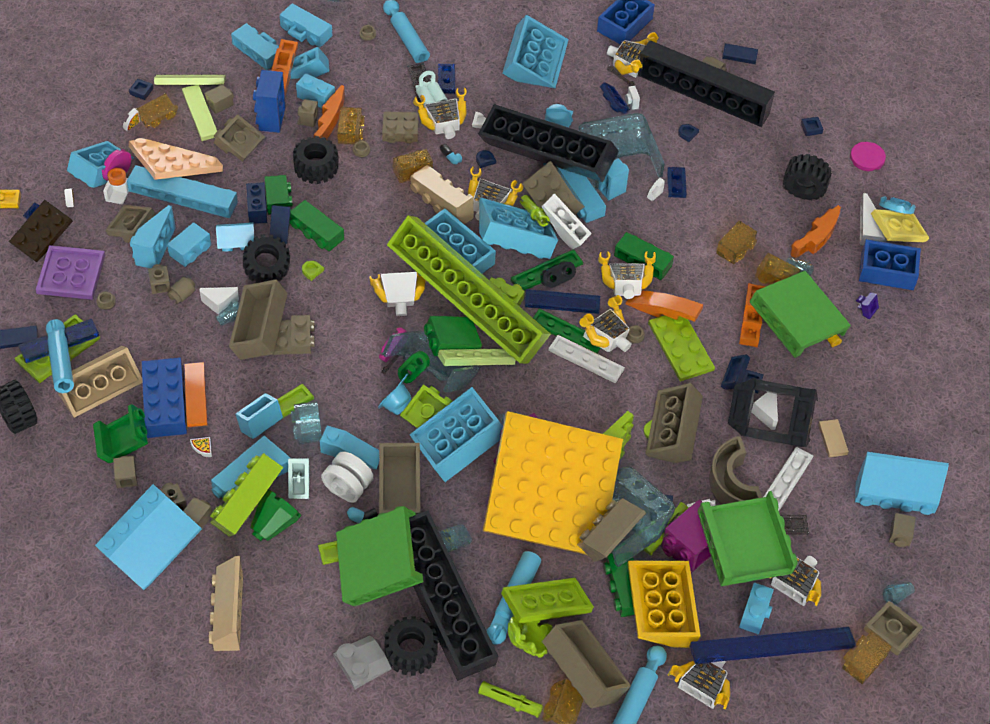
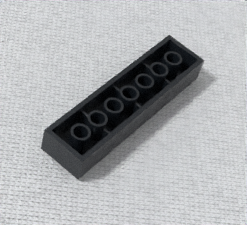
M649 41L641 52L640 62L642 68H639V77L759 127H762L768 118L775 91L653 41Z
M496 104L491 108L478 133L482 140L491 146L546 164L551 161L558 168L600 182L604 181L619 152L612 141Z
M429 510L409 517L415 571L423 574V582L413 587L430 624H432V628L436 630L438 641L457 681L495 666L499 656Z

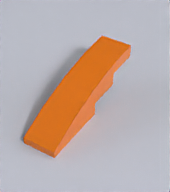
M343 85L322 106V116L318 120V130L314 134V138L319 136V138L324 137L327 140L336 126L345 99V88Z
M748 283L739 340L741 345L758 347L762 317L750 304V300L756 290L766 286Z
M642 291L640 296H634L626 301V305L652 316L661 317L663 314L675 320L681 316L695 322L703 310V304L653 291Z
M204 362L185 364L187 427L207 425Z

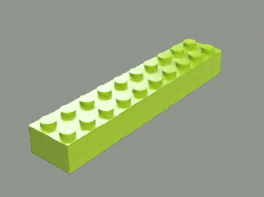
M408 215L387 243L390 249L519 363L528 364L551 335L418 217Z

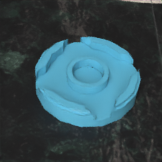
M886 196L880 199L879 205L883 208L904 214H914L916 206H911V203L894 197L886 200Z

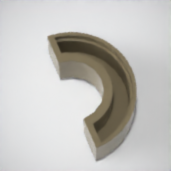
M741 436L734 437L723 443L713 458L709 482L714 496L721 504L762 498L759 486L743 484L733 473L736 467L743 465L746 456Z

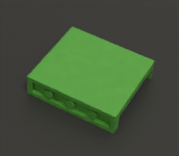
M806 271L756 290L750 300V304L794 358L800 356L803 350L809 346L837 334L844 336L851 326Z
M769 491L767 496L763 498L716 506H711L710 502L701 503L697 512L720 586L792 574L797 566V557L795 553H792L790 547L791 539L789 535H786L784 529L785 522L779 514L778 501L774 498L772 491Z
M399 506L393 511L380 513L377 517L362 520L359 524L346 526L343 530L336 532L342 602L358 606L423 582V574L416 572L414 566L409 517L416 515L414 511L405 506Z

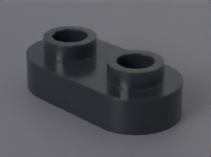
M560 262L541 273V283L546 287H556L572 279L576 274V268L571 262ZM553 275L554 279L550 281V277Z

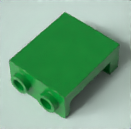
M430 316L424 325V334L428 338L429 348L434 356H438L439 350L481 349L482 347L474 322L468 317Z
M133 404L128 405V414L107 425L101 421L93 423L97 457L107 463H113L114 458L126 456L148 444V433L144 420L145 414L142 409Z

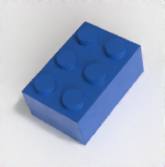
M616 0L598 17L597 32L620 45L625 40L631 41L653 19L655 4L648 0Z
M261 70L260 77H257L256 80L257 90L253 92V100L256 101L254 112L257 113L256 124L259 125V131L280 133L286 108L283 72Z
M866 239L861 252L859 281L914 290L919 277L921 248Z

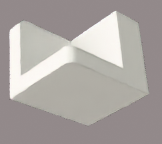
M127 180L120 186L111 185L108 181L103 191L105 201L123 204L129 192Z

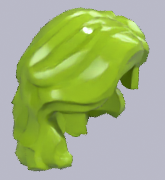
M515 616L511 617L508 623V635L511 643L532 656L536 655L541 658L548 653L547 648L542 641L550 633L553 626L550 624L538 625L540 620L518 623Z

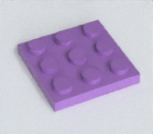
M49 245L37 283L36 293L93 300L105 258L104 251Z

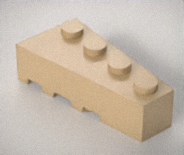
M428 165L410 176L412 191L419 193L426 204L430 203L437 214L445 208L463 224L474 218L473 196L463 194L464 190L460 187H453L450 180L444 181L442 175Z

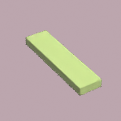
M156 75L154 77L155 85H221L226 81V75Z
M199 85L182 88L201 141L215 138L214 135L217 129Z
M504 349L439 350L438 357L444 366L515 365L516 359Z

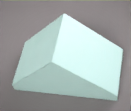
M289 458L288 498L309 499V458Z

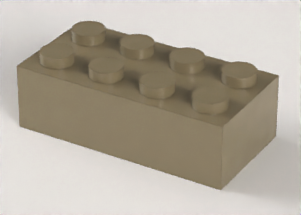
M277 280L244 285L229 348L240 360L274 354L288 294Z
M379 443V514L388 513L399 506L407 507L414 511L416 515L420 513V443Z
M582 620L555 625L542 641L547 651L554 657L560 669L567 675L573 687L578 690L584 702L591 709L618 702L631 687Z

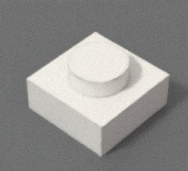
M635 86L628 87V94L625 95L627 105L630 104L632 110L639 109L640 102Z

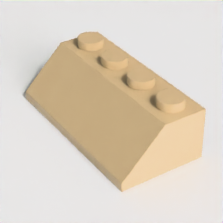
M120 346L72 370L73 389L68 393L58 392V394L75 418L143 383L128 348Z
M235 556L216 567V574L212 575V587H215V593H211V606H214V612H210V625H213V631H209V644H213L214 651L240 650L243 571L240 556Z

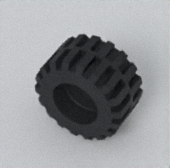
M315 136V138L307 137V140H301V143H297L296 148L293 150L295 174L297 173L299 179L302 177L304 182L309 180L310 184H313V181L321 184L320 181L322 180L325 183L328 182V178H334V174H337L339 167L336 145L332 144L331 140H326L324 137L319 138V136ZM319 158L321 160L312 161L311 159Z
M800 154L798 157L794 156L790 159L783 178L784 188L788 190L789 194H793L794 197L810 201L813 199L817 200L827 192L832 174L831 167H828L829 164L827 162H824L822 158H817L815 155Z
M263 234L261 238H258V236L254 237V241L250 240L248 246H245L243 269H245V274L249 275L251 281L254 279L256 283L271 280L281 281L283 276L287 275L290 265L289 248H286L284 241L280 242L281 239L279 237L274 239L273 235L269 234V237H266ZM268 253L277 259V263L270 267H264L259 265L255 259L260 254Z
M13 380L0 386V414L9 430L17 434L36 425V412L20 382Z
M411 616V619L402 617V621L396 620L394 626L390 625L388 632L385 634V655L390 666L394 665L396 672L401 669L403 675L411 672V676H414L416 671L422 674L425 667L429 670L432 667V663H435L436 655L438 654V636H436L435 628L432 629V624L429 622L425 624V619L420 618L416 620V616ZM407 639H416L423 644V647L415 652H407L401 649L399 645Z

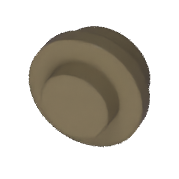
M364 25L359 31V35L363 40H372L376 37V30L371 25Z
M357 141L353 146V153L358 157H365L370 153V146L366 141Z
M107 291L100 293L96 300L97 306L104 310L111 309L116 303L115 296Z
M633 325L629 328L626 339L631 343H640L644 340L645 333L640 326Z

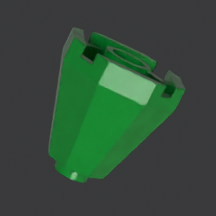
M269 489L259 501L250 526L253 530L252 535L260 541L263 538L269 541L297 522L301 517V514L284 499L276 497L277 494Z

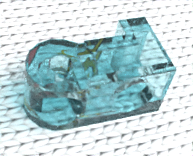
M457 525L439 531L448 552L462 548L472 542V537L465 525Z

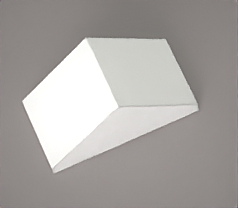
M238 287L200 288L201 301L219 316L239 301Z
M767 392L754 402L751 413L771 430L776 429L778 422L777 394Z

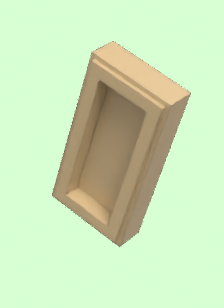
M838 419L820 421L818 425L828 457L848 455L849 451Z

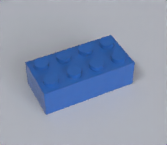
M181 357L142 361L144 420L148 433L147 438L187 434L184 376Z

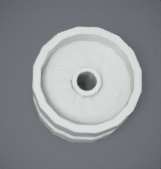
M339 452L332 461V465H329L321 474L324 485L332 493L350 503L356 502L363 494V489H366L374 480L373 473L366 463L348 452Z

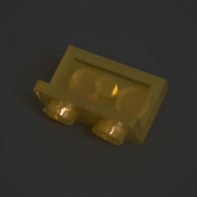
M165 93L136 110L139 112L140 120L146 128L150 126L155 128L162 123L163 119L167 118V120L175 117L178 106L173 105Z
M564 679L554 683L550 689L549 701L543 709L544 715L542 720L545 722L552 720L557 724H576L583 703V697L573 687L571 681Z

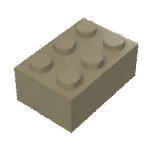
M551 161L522 183L539 208H542V205L554 193L574 215L585 207L564 175Z

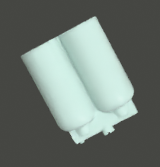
M433 71L423 72L419 77V85L415 86L418 97L420 98L421 95L425 97L423 105L447 100L439 84L435 82L436 76ZM432 75L430 78L431 81H423V78L425 76Z

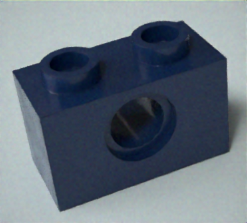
M246 183L249 223H268L265 183Z

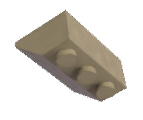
M623 498L611 501L606 507L608 511L604 515L600 514L593 521L594 526L591 530L586 529L580 535L581 541L577 545L594 562L606 558L646 514L643 509Z

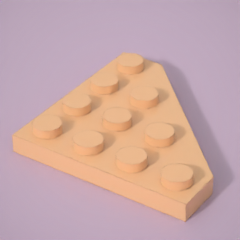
M143 138L129 141V148L155 180L223 171V165L213 156Z

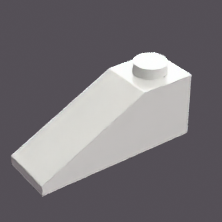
M555 193L542 205L557 234L571 249L581 246L592 234Z
M863 193L860 203V245H864L866 239L886 242L887 239L871 215L872 211L876 208L866 193Z

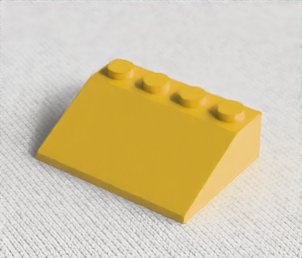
M628 561L637 637L674 648L695 647L701 635L689 561Z

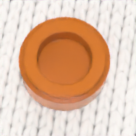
M113 168L107 174L109 183L114 186H120L127 180L126 172L121 168Z

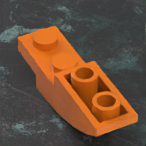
M281 39L271 71L283 72L286 96L291 78L290 73L298 49V42Z
M837 205L833 209H828L822 217H817L811 224V230L802 239H797L792 244L790 255L794 259L806 251L814 255L826 244L834 232L841 207Z

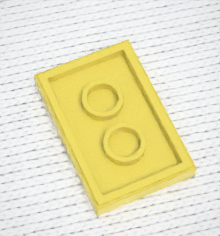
M876 209L871 213L887 241L926 242L929 239V236L914 214Z

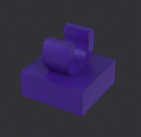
M870 292L867 297L860 295L856 302L860 303L857 308L862 310L863 316L867 319H870L879 308L878 297L875 293Z

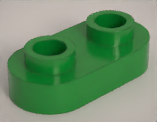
M423 351L412 354L399 367L397 372L399 379L402 381L407 373L408 376L404 383H411L429 367V356Z

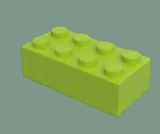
M264 453L260 456L256 455L249 461L246 466L248 468L247 472L241 473L234 482L237 486L234 489L228 490L222 499L224 501L223 505L217 506L210 515L213 518L210 523L229 537L237 533L284 468Z

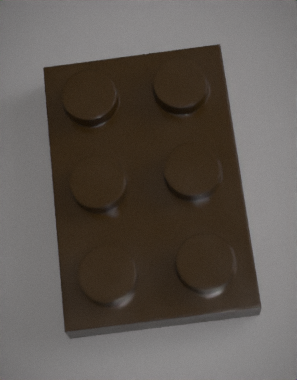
M44 200L8 242L29 258L38 262L48 251L49 245L52 246L73 220Z

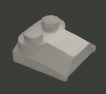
M370 635L352 644H343L338 648L337 652L333 653L335 660L354 690L392 669L386 655L376 640Z

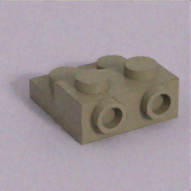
M384 112L382 141L394 143L395 141L405 143L418 142V112Z
M237 114L233 119L229 118L223 130L219 129L215 133L213 143L226 154L231 152L243 162L264 140L265 136Z
M124 205L105 231L108 236L122 237L126 243H130L132 236H135L137 230L156 214L149 207Z
M292 315L291 320H281L273 355L311 354V347H315V338L311 336V332H315V325L310 315Z
M888 601L865 625L863 630L898 656L917 638L923 626L904 613L898 606Z

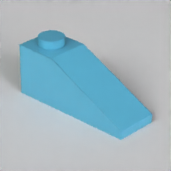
M319 47L296 56L290 73V79L302 78L305 73L316 78L329 72V59Z
M327 425L320 440L321 453L336 457L339 452H348L360 458L369 468L377 470L379 465L378 449L347 431Z

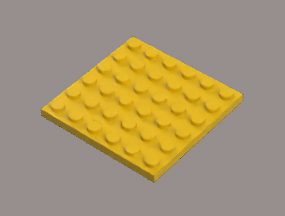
M507 411L505 413L483 531L587 555L577 545L581 541L579 537L586 529L591 530L593 528V521L600 514L604 515L608 511L606 507L613 498L623 439Z

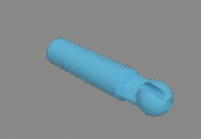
M386 0L383 4V10L387 15L392 16L390 22L416 63L427 61L430 53L405 13L398 12V2Z
M54 319L46 324L53 384L57 392L68 393L73 389L74 381L68 343L65 336V325L61 320Z
M524 551L507 587L531 584L541 564V558L533 552ZM503 596L495 611L493 621L487 629L489 638L494 645L505 641L508 623L511 617L514 616Z
M653 646L648 649L646 654L648 662L645 667L638 669L613 724H637L658 679V675L655 672L658 666L666 662L667 653L663 647Z

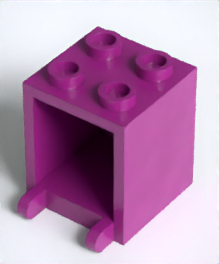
M700 499L665 528L661 546L663 552L668 557L672 556L677 561H689L691 573L711 556L697 512L701 503H703Z

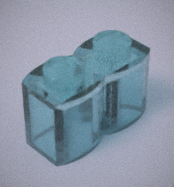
M317 401L294 404L295 411H291L292 423L296 422L297 426L293 427L294 439L298 438L299 444L320 442L322 433Z

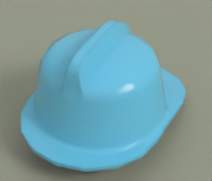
M553 104L546 109L544 120L569 128L571 122H573V111L568 110L564 105Z
M408 373L396 389L380 403L378 409L384 407L398 415L407 407L411 401V395L403 382Z

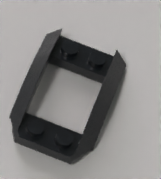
M751 378L734 386L728 424L741 436L807 447L811 440L809 436L815 403L818 401L817 390ZM755 390L795 397L788 434L749 427Z

